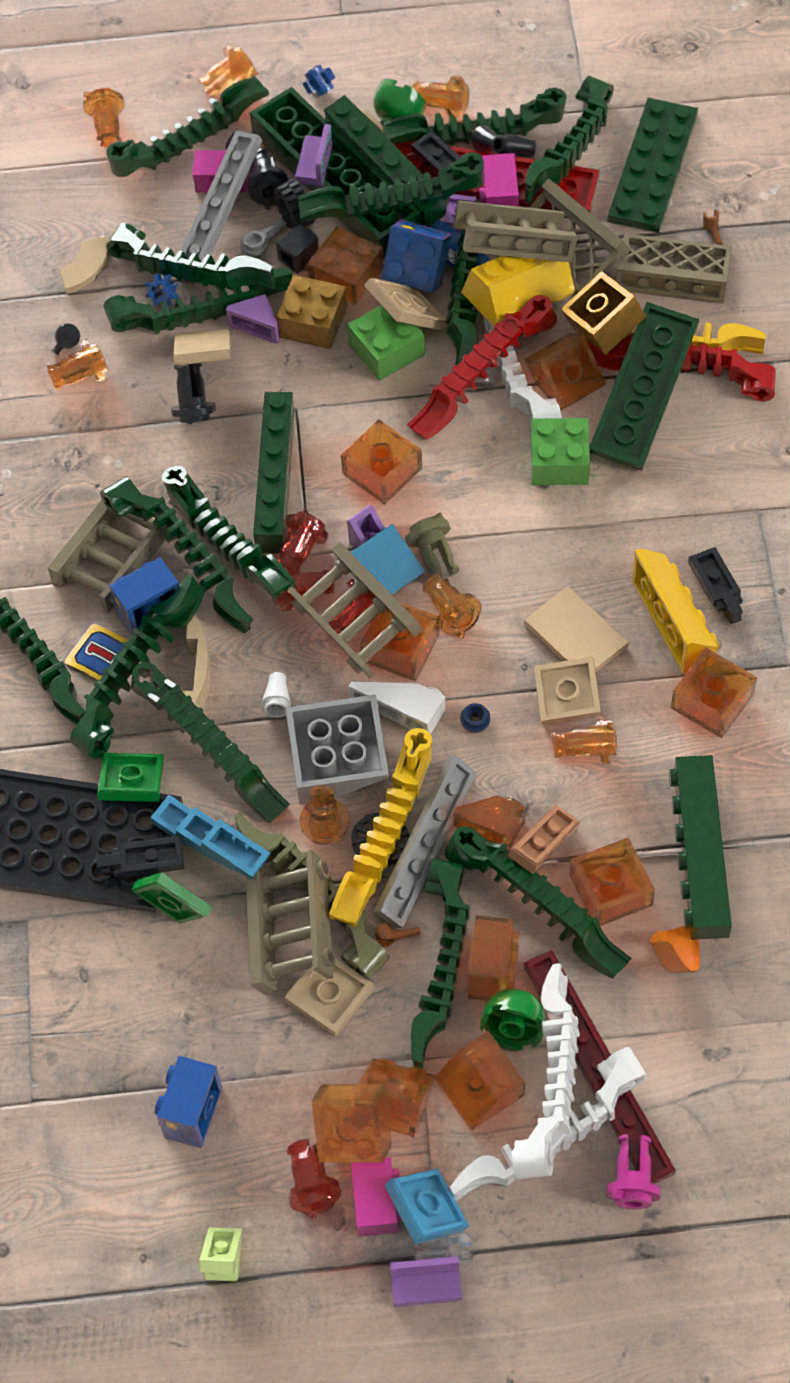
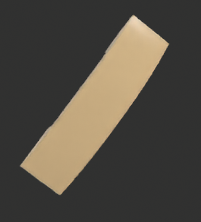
M194 615L187 624L186 634L189 653H197L193 691L182 692L186 696L189 695L192 698V702L198 708L201 707L203 709L210 686L211 666L205 634L199 619Z

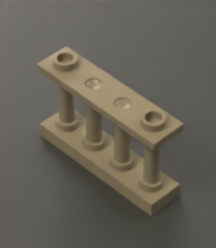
M460 200L457 202L453 227L456 229H466L463 242L464 252L572 262L577 241L575 232L561 231L565 214L563 211Z
M101 500L48 566L51 581L62 588L67 580L74 579L100 593L103 609L109 613L115 606L109 585L113 584L119 577L127 576L140 569L143 564L149 562L164 541L167 542L164 538V532L168 527L157 532L153 526L154 519L151 518L145 522L142 518L128 513L124 517L150 530L144 540L140 542L111 527L117 517L108 510L103 500ZM106 536L134 551V553L126 563H123L94 546L100 538ZM91 558L117 572V574L108 585L79 570L78 566L84 559Z
M340 542L332 549L337 558L334 562L335 566L302 596L291 586L288 592L294 599L290 603L301 615L307 612L349 656L346 662L357 674L363 671L371 678L374 674L366 664L368 660L399 632L404 633L407 630L415 637L423 629L404 606ZM351 573L356 578L353 581L354 585L319 615L310 604L343 574ZM369 591L374 597L372 600L373 604L338 635L330 627L329 623L362 593L365 595ZM388 611L393 616L390 620L392 623L363 650L356 654L347 643L377 615Z
M312 850L306 852L307 867L272 877L260 868L252 879L246 876L250 985L265 995L277 992L276 980L279 976L313 968V970L325 978H333L335 955L331 947L327 879L330 876V869L327 861ZM308 880L309 896L273 905L272 893L274 889ZM309 909L310 925L274 934V921L276 917ZM311 938L312 955L275 963V950L278 946Z

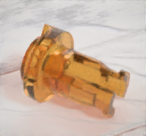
M229 44L223 48L225 58L214 65L204 77L197 79L200 84L202 83L206 87L204 91L210 98L215 99L218 93L224 91L225 88L237 82L240 78L246 79L259 74L249 57L238 46L235 48Z
M454 75L449 79L448 83H421L416 80L412 86L425 99L424 105L445 109L448 118L449 114H453L458 119L468 107L470 97L469 86L465 84L462 76Z
M98 88L92 92L84 91L83 109L88 116H92L94 119V125L98 134L96 139L97 141L101 140V147L108 148L110 144L122 141L119 138L118 114L125 107L123 95L110 88Z
M87 338L81 340L82 350L62 358L54 365H46L50 379L57 391L64 385L74 384L95 375L98 382L105 380L104 372L108 371L109 368L97 342L91 344Z
M437 573L424 583L423 592L430 596L432 603L440 611L438 625L442 631L448 635H457L462 639L465 636V632L477 623L482 610L481 602L473 594H460L456 588L450 585L448 578L443 580L442 575Z
M605 715L597 716L595 726H587L586 729L571 730L565 733H552L555 758L590 755V757L600 756L603 765L611 764V756L618 754L614 722L607 721Z
M325 785L315 786L309 791L311 795L310 802L303 808L300 815L301 830L313 843L330 845L342 839L347 833L349 814L345 806L334 798L335 791Z

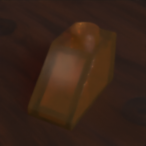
M496 795L456 807L453 812L454 826L457 828L462 826L471 827L488 842L500 845L505 843L507 849L510 850L525 822L526 807L522 806L516 799L503 798Z

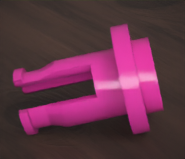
M621 1135L618 1137L620 1152L617 1157V1181L607 1185L606 1196L614 1200V1204L620 1208L632 1210L649 1208L652 1206V1202L660 1199L661 1191L659 1186L650 1183L651 1158L649 1146L651 1145V1138L641 1135L640 1171H628L629 1135Z

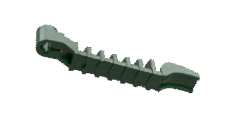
M590 75L584 79L576 94V99L588 104L587 108L583 111L582 116L578 118L576 125L571 128L570 133L566 134L563 143L558 141L554 150L547 148L542 158L533 161L526 175L524 202L530 204L537 193L543 189L541 186L548 178L555 184H559L563 177L566 178L569 170L575 167L576 160L579 161L581 159L582 152L587 151L588 144H592L595 135L600 134L601 127L606 126L607 105L614 91L612 84Z
M256 77L240 80L225 88L220 95V102L214 98L209 99L211 112L199 108L198 114L200 118L196 120L188 116L186 118L188 125L174 124L176 131L173 133L167 129L163 130L164 138L161 140L153 135L150 137L152 143L150 146H147L142 141L135 143L132 139L110 144L106 150V155L112 173L118 177H126L141 167H152L155 170L157 165L169 162L171 157L179 156L187 148L190 150L196 143H203L205 138L211 135L215 136L219 130L229 128L228 125L237 122L250 105L268 96V89Z
M548 88L543 94L536 95L534 100L526 104H520L519 114L514 115L510 108H506L505 116H499L496 110H491L490 118H485L482 112H477L476 120H470L468 114H463L462 122H457L455 116L449 114L448 124H443L444 120L441 114L435 113L434 126H428L427 118L424 115L414 113L383 122V130L385 136L393 144L416 142L430 132L435 133L446 144H451V146L459 142L468 144L471 141L472 131L482 125L489 126L497 135L508 133L526 136L527 132L538 125L559 123L563 119L567 96L559 88Z
M466 153L459 161H455L445 168H440L439 177L431 178L430 173L427 172L424 173V180L416 181L415 176H410L409 183L401 184L400 179H395V185L389 187L386 186L385 182H380V189L372 190L370 183L365 184V192L358 193L355 184H350L349 195H345L342 188L334 186L314 190L298 197L301 221L322 217L348 219L355 216V218H360V215H375V212H389L390 209L395 208L404 209V206L414 205L415 207L419 206V203L424 202L430 204L434 200L439 199L446 201L448 197L460 190L477 188L484 183V160L477 153Z
M120 223L106 244L107 251L113 257L134 261L139 273L143 271L150 272L151 275L160 273L163 277L172 274V277H175L177 281L182 279L189 280L192 284L198 282L202 283L203 286H215L216 289L223 287L228 288V290H234L242 286L252 285L274 290L276 287L273 268L264 261L250 256H237L229 260L228 256L222 253L216 263L211 254H206L201 262L196 253H192L188 259L184 251L179 250L175 256L171 248L168 247L162 253L159 246L155 244L149 249L144 240L146 234L127 223Z
M462 230L456 242L458 250H456L454 257L456 261L453 266L454 274L451 279V284L453 285L449 293L451 299L448 304L447 310L449 312L446 317V323H448L446 334L452 339L456 348L454 364L456 366L463 360L462 357L465 354L468 355L473 350L477 339V329L474 326L477 311L472 310L473 304L461 293L471 269L476 267L478 253L464 252L463 242L466 230Z
M273 268L276 282L274 290L251 285L248 286V291L243 292L241 287L233 290L234 294L228 295L226 289L222 287L218 290L219 298H213L211 292L208 291L205 293V301L199 302L196 295H192L190 304L185 306L182 299L178 298L175 302L176 308L172 309L164 301L161 302L160 312H155L151 303H136L133 296L124 297L122 295L108 298L104 302L103 308L113 331L125 332L141 327L154 331L156 335L162 330L169 329V331H172L174 327L182 325L185 328L191 323L198 322L201 324L204 320H217L218 317L227 315L226 309L228 305L264 294L268 297L275 293L287 291L293 273L291 269Z
M173 466L163 472L162 481L170 501L181 510L193 529L196 528L201 537L204 536L210 545L213 544L217 552L224 555L226 561H230L236 570L242 572L245 579L248 578L252 584H259L274 599L290 586L294 587L296 585L292 576L277 559L269 553L263 555L258 543L253 544L251 539L246 540L245 535L242 532L238 533L233 524L229 525L225 516L220 517L216 507L211 508L209 500L191 479L184 467Z
M126 476L100 491L105 506L118 519L130 513L142 518L145 522L154 517L153 526L157 532L168 527L164 532L165 540L170 543L178 539L174 546L179 555L186 550L189 551L184 556L188 566L197 561L199 562L193 568L194 576L199 579L207 573L210 574L203 578L199 585L205 592L217 585L212 604L214 611L235 629L243 633L251 630L250 622L253 621V618L236 601L233 594L234 579L228 574V569L226 566L222 567L217 561L216 555H212L207 550L206 544L204 542L201 543L196 538V533L194 531L191 532L186 527V522L176 516V511L166 505L163 496L158 499L141 494L133 482Z
M187 574L171 597L162 603L153 605L148 615H144L141 618L142 623L137 629L134 628L132 631L133 635L128 642L125 641L122 644L123 649L118 655H114V661L110 667H106L103 670L104 675L99 681H95L94 689L90 694L84 696L87 700L85 715L73 728L70 740L74 746L90 757L100 758L110 747V738L115 731L110 726L114 715L108 706L111 702L117 705L122 703L118 694L121 688L127 692L131 690L127 679L132 675L134 667L140 662L150 663L146 654L149 649L158 654L160 653L161 647L156 641L158 636L172 643L174 637L171 631L165 628L166 625L172 629L183 628L192 620L197 612L205 590L191 575Z
M6 597L0 599L1 631L4 634L7 633L10 640L14 644L17 643L21 652L26 654L35 672L38 674L37 679L44 691L50 690L55 708L65 718L77 725L85 715V710L72 697L74 684L71 681V674L66 669L65 664L57 659L53 650L50 651L47 648L43 639L40 640L34 628H29L25 618H20L17 609L10 606Z
M142 662L134 667L131 677L132 690L159 711L164 709L168 713L167 719L170 722L175 720L180 725L179 731L181 733L187 732L191 736L190 742L193 745L198 744L203 749L202 754L205 757L209 755L214 760L213 766L216 769L221 767L226 772L224 777L226 782L235 781L234 787L237 793L258 815L270 824L290 806V803L268 782L259 767L249 760L250 757L247 754L244 755L238 749V745L235 742L232 743L226 733L215 725L214 720L209 719L203 713L204 710L201 707L198 708L192 702V698L189 695L186 696L180 690L181 687L178 684L167 679L152 663ZM140 676H142L144 679L149 676L150 683L146 680L141 683L139 681Z
M467 826L459 827L454 831L444 851L446 859L449 862L465 865L471 871L478 869L483 874L490 869L495 870L497 875L494 880L497 883L506 879L511 883L507 891L510 893H514L517 890L521 891L524 894L521 902L526 904L532 900L538 905L534 911L537 915L547 912L551 916L547 923L550 928L558 923L565 927L559 936L561 941L568 939L573 934L576 936L572 942L573 950L587 965L613 979L630 962L632 958L606 937L599 921L595 917H591L585 907H579L574 903L572 897L568 898L560 891L561 888L559 886L554 887L549 883L545 875L541 876L536 871L532 874L507 856L510 850L507 849L505 843L502 845L490 843L473 828Z
M437 858L432 860L425 893L442 896L445 904V918L442 929L445 932L441 935L440 946L442 948H440L437 956V962L442 965L437 964L434 971V978L445 983L430 980L428 994L442 998V1000L421 995L419 1009L423 1010V1012L417 1014L412 1022V1061L414 1071L421 1073L423 1072L428 1044L433 1037L446 1029L447 1019L451 1016V1001L455 997L454 984L457 985L458 981L457 968L460 969L461 965L460 952L463 953L467 921L470 919V905L464 904L459 894L465 865Z

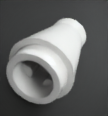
M274 672L269 675L268 684L261 702L264 713L269 717H283L286 715V707H291L286 675L280 672Z

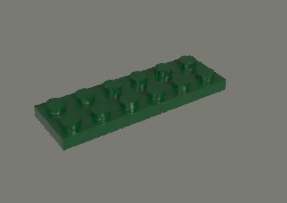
M647 98L608 213L607 222L660 233L698 116L697 107Z
M650 302L645 304L643 311L647 317L636 327L589 447V453L640 471L643 470L700 319Z

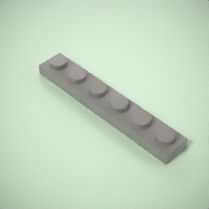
M235 131L181 251H184L188 259L192 253H196L202 262L206 254L212 253L262 143L259 135Z
M456 755L447 758L373 911L395 929L403 928L429 874L432 860L437 857L477 773Z

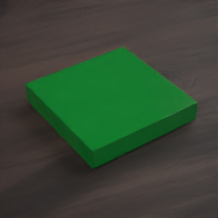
M104 752L97 791L98 800L160 802L164 754Z
M162 872L136 880L131 889L133 890L132 892L179 924L206 917L212 909V906Z

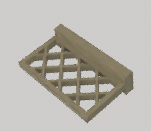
M548 178L541 186L544 191L529 208L540 209L548 200L552 204V210L563 211L565 213L564 219L569 218L571 220V230H568V232H575L576 235H589V246L576 248L575 245L570 267L574 288L580 292L601 271L605 274L620 256L625 258L631 249L615 233ZM606 249L611 253L603 263H595V251ZM589 252L590 264L576 266V253ZM590 270L589 280L583 286H580L577 283V272Z
M624 234L623 241L631 251L625 258L620 256L616 283L625 290L724 303L732 246ZM629 244L641 245L643 248L634 251ZM667 248L669 251L661 254L656 249ZM693 251L696 255L689 258L684 252ZM650 253L654 259L646 262L642 256ZM718 254L725 255V257L715 261L711 255ZM676 256L682 262L673 265L669 259ZM704 260L709 265L700 268L695 263ZM686 267H689L691 270H683V269L686 268ZM715 270V271H717L719 274L710 273V272H712V271Z

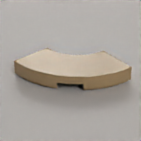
M107 236L81 241V250L77 258L69 265L60 268L67 294L79 291L91 284L101 269L105 268L109 257V252L106 248Z

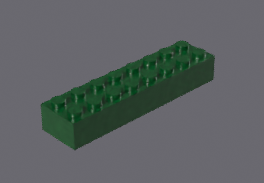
M292 86L250 111L252 134L259 135L262 139V144L294 175H296L305 135L322 137L325 124L331 125ZM332 125V148L323 185L304 184L310 191L332 186L340 187L344 190L345 195L350 193V184L356 185L358 193L365 192V184L370 183L372 190L380 189V182H385L387 187L394 186ZM409 205L404 206V209L395 208L390 209L389 212H375V215H360V218H355L354 216L348 219H338L381 260L386 257L391 226L401 219L422 225V212L416 206Z

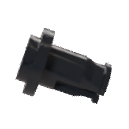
M263 148L258 150L252 163L248 193L253 201L262 204L265 209H269V205L275 204L276 201L273 197V189L288 182L289 178L282 169L277 168L275 157L269 159L268 150Z
M202 363L187 364L186 366L174 365V369L177 370L176 385L179 405L171 408V415L179 417L181 423L192 424L193 422L210 419L209 414L216 411L215 403L206 401L204 378L200 369Z

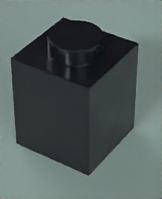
M297 224L276 242L278 260L298 274L319 255L317 235L312 230L305 229L300 224Z

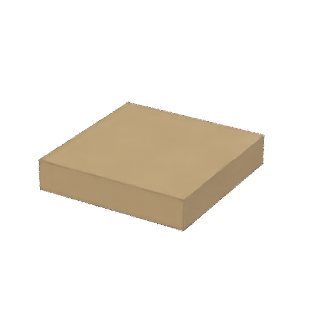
M593 656L534 666L542 725L602 716Z
M335 958L333 978L327 979L313 970V968H309L284 998L287 1004L337 1037L373 991L374 983Z

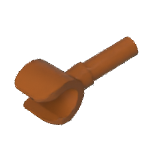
M714 210L713 217H708L706 212H703L704 229L711 231L715 244L723 245L718 232V210Z
M383 923L375 928L376 933H374V936L381 946L388 947L396 939L420 935L421 932L419 927L392 931L388 923Z

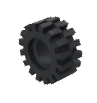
M292 179L273 189V197L276 200L275 204L279 208L278 212L282 215V219L286 222L288 228L292 229L297 224L306 228L315 223L316 219L301 221L298 197L305 194L303 186H300V182Z

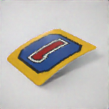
M92 624L67 656L65 664L99 681L104 675L103 670L106 667H110L114 661V655L120 653L123 649L122 644L125 641L128 642V640L102 626Z

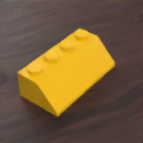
M502 255L472 268L461 293L494 326L505 318L504 315L507 312L511 314L520 311L536 295L547 296L553 304L573 295L575 288L569 262Z
M641 548L635 550L632 583L682 674L714 663L717 649H719L717 637L713 632L709 633L705 626L704 614L700 609L696 610L692 603L691 591L687 586L683 587L677 566L674 563H670L664 553Z

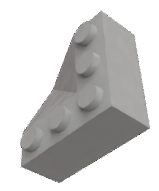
M376 695L286 707L299 805L332 800L389 778Z

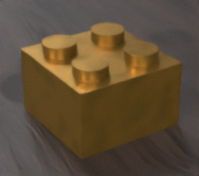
M602 271L561 309L572 328L605 355L647 317L635 296Z
M293 275L276 316L279 337L331 349L347 309L346 286Z

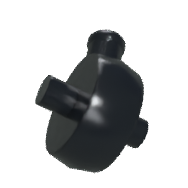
M63 323L58 326L55 331V341L57 344L52 348L55 354L60 355L63 348L72 349L79 344L81 334L77 326L71 323Z

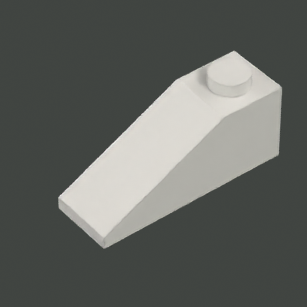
M351 681L349 685L350 698L376 695L379 715L410 730L422 728L431 734L446 711L445 696L434 687L427 688L419 683Z

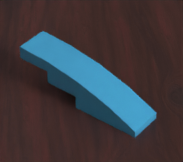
M170 795L167 796L151 816V823L169 835L181 837L182 843L251 879L270 856V852L221 819L216 822L197 808L193 807L191 810Z

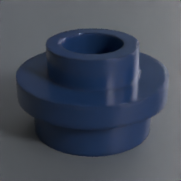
M472 703L461 712V725L469 732H482L490 724V713L483 705ZM473 717H478L481 720L478 722H473L470 719Z

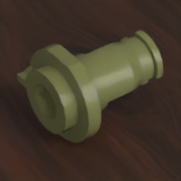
M442 513L416 522L409 528L410 533L405 537L409 547H419L426 566L433 574L431 577L433 582H439L442 575L433 550H439L450 577L459 572L458 566L453 562V554L445 538L451 527Z

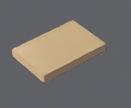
M369 278L364 285L397 322L445 331L447 328L446 318L419 289L374 278Z
M230 328L175 334L174 364L185 365L230 360Z
M566 586L524 619V625L562 661L593 656L596 673L628 648V641L569 586Z

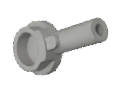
M278 219L268 228L246 233L241 241V249L244 254L248 256H260L268 247L267 241L286 227L285 222L282 219Z

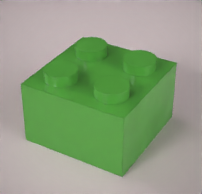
M382 305L347 324L350 347L379 381L425 355L424 334L416 325L397 322Z
M588 418L531 419L532 485H589Z

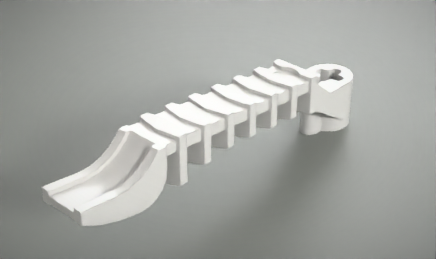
M484 316V334H489L495 327ZM509 345L506 348L509 355L506 358L498 356L495 360L498 364L497 370L501 372L502 384L505 383L506 396L509 395L510 407H516L529 415L530 423L531 419L562 418L556 398L544 400L532 390L531 386H527L525 374H522L520 362H517L516 352Z
M561 963L552 965L541 994V1003L550 1018L549 1021H542L543 1034L547 1038V1048L549 1051L548 1061L551 1067L547 1068L549 1084L545 1085V1096L548 1101H543V1113L546 1118L538 1119V1125L529 1139L515 1141V1148L512 1152V1164L517 1179L551 1176L553 1173V1150L565 1135H571L569 1118H573L570 1107L571 1102L574 1101L572 1085H575L573 1074L574 1069H577L575 1053H578L576 1041L577 1037H580V1032L577 1027L578 1018L574 1016L571 1005L566 1002L568 977L563 975Z
M630 1047L613 1053L597 1066L605 1080L603 1088L598 1090L595 1096L598 1104L592 1106L589 1101L582 1104L580 1108L586 1117L581 1121L576 1113L572 1112L573 1118H569L571 1135H565L554 1148L553 1159L561 1150L566 1151L570 1149L571 1144L579 1139L581 1141L585 1139L586 1134L594 1129L596 1131L600 1129L601 1124L608 1119L609 1121L615 1119L614 1107L618 1096L638 1086L647 1078V1074ZM510 1144L500 1149L510 1167L507 1170L499 1159L494 1156L485 1155L477 1158L457 1176L450 1186L451 1193L456 1202L481 1185L498 1184L507 1187L517 1180L513 1170V1149Z

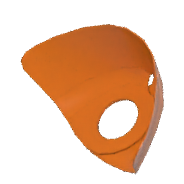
M680 926L671 930L653 933L650 943L659 962L668 972L687 973L696 972L699 969V939L691 940L690 929Z

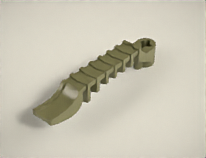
M240 812L235 816L237 831L270 852V856L265 863L271 862L270 867L277 875L291 862L292 864L288 867L286 873L307 867L306 853H301L296 843L293 841L289 842L282 833L268 834L261 832ZM329 876L327 879L330 913L340 886L337 887L333 884L332 878ZM308 880L299 882L301 887L308 892ZM363 910L356 928L352 927L351 924L346 925V933L352 939L353 944L340 957L351 969L370 980L390 959V956L383 946L365 932V925L368 923L367 911ZM335 919L341 926L345 923Z

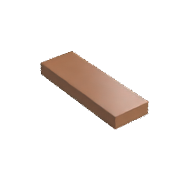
M555 804L511 848L507 856L533 874L577 829L580 821Z

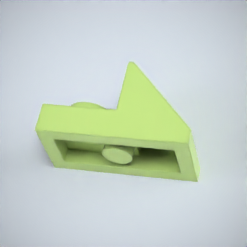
M208 1228L200 1257V1272L204 1273L205 1279L237 1281L239 1276L242 1229Z

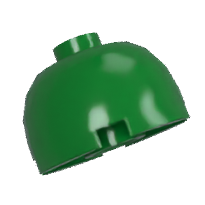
M383 79L375 92L373 108L383 125V122L403 115L423 114L426 106H424L425 99L406 84L401 88L396 86L397 80Z
M517 988L503 989L496 992L486 1002L480 1019L481 1031L484 1029L488 1033L487 1039L491 1043L504 1049L522 1051L523 1045L532 1044V1048H534L543 1040L542 1021H546V1013L540 1000L533 994Z

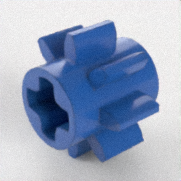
M321 64L304 74L307 80L302 84L308 94L315 92L316 96L320 97L334 88L331 82L336 77L330 67L323 69Z
M158 273L153 275L155 282L148 281L145 283L149 287L145 297H150L154 301L153 306H157L164 301L170 306V298H179V295L176 293V287L180 284L174 283L171 280L172 274H168L162 279L161 274Z

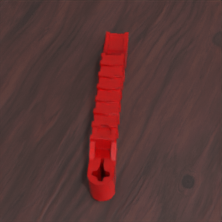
M536 295L520 311L511 314L507 312L504 315L505 318L500 323H496L494 325L495 328L489 334L486 333L483 336L484 339L479 344H475L473 346L474 349L468 355L465 354L462 357L463 360L457 366L454 365L452 371L447 376L441 378L442 381L433 388L432 394L424 408L407 426L425 440L430 439L445 428L457 413L458 405L456 401L463 404L468 402L463 391L466 388L475 391L478 387L474 380L477 377L485 379L488 376L485 369L488 366L496 368L498 364L495 359L498 356L506 358L509 355L506 350L509 345L517 348L519 346L517 341L519 335L528 338L530 335H537L541 331H547L556 324L557 314L547 296Z
M628 335L622 339L606 355L585 339L583 360L605 369L619 371L633 336ZM691 343L682 366L683 371L688 372L691 364L698 365V373L704 374L708 366L713 367L714 377H719L722 369H728L729 381H734L741 385L742 395L750 396L753 400L761 402L774 398L776 369L773 366L762 363H749L737 353V349L730 351L723 350L720 346L709 348L707 344L696 346Z

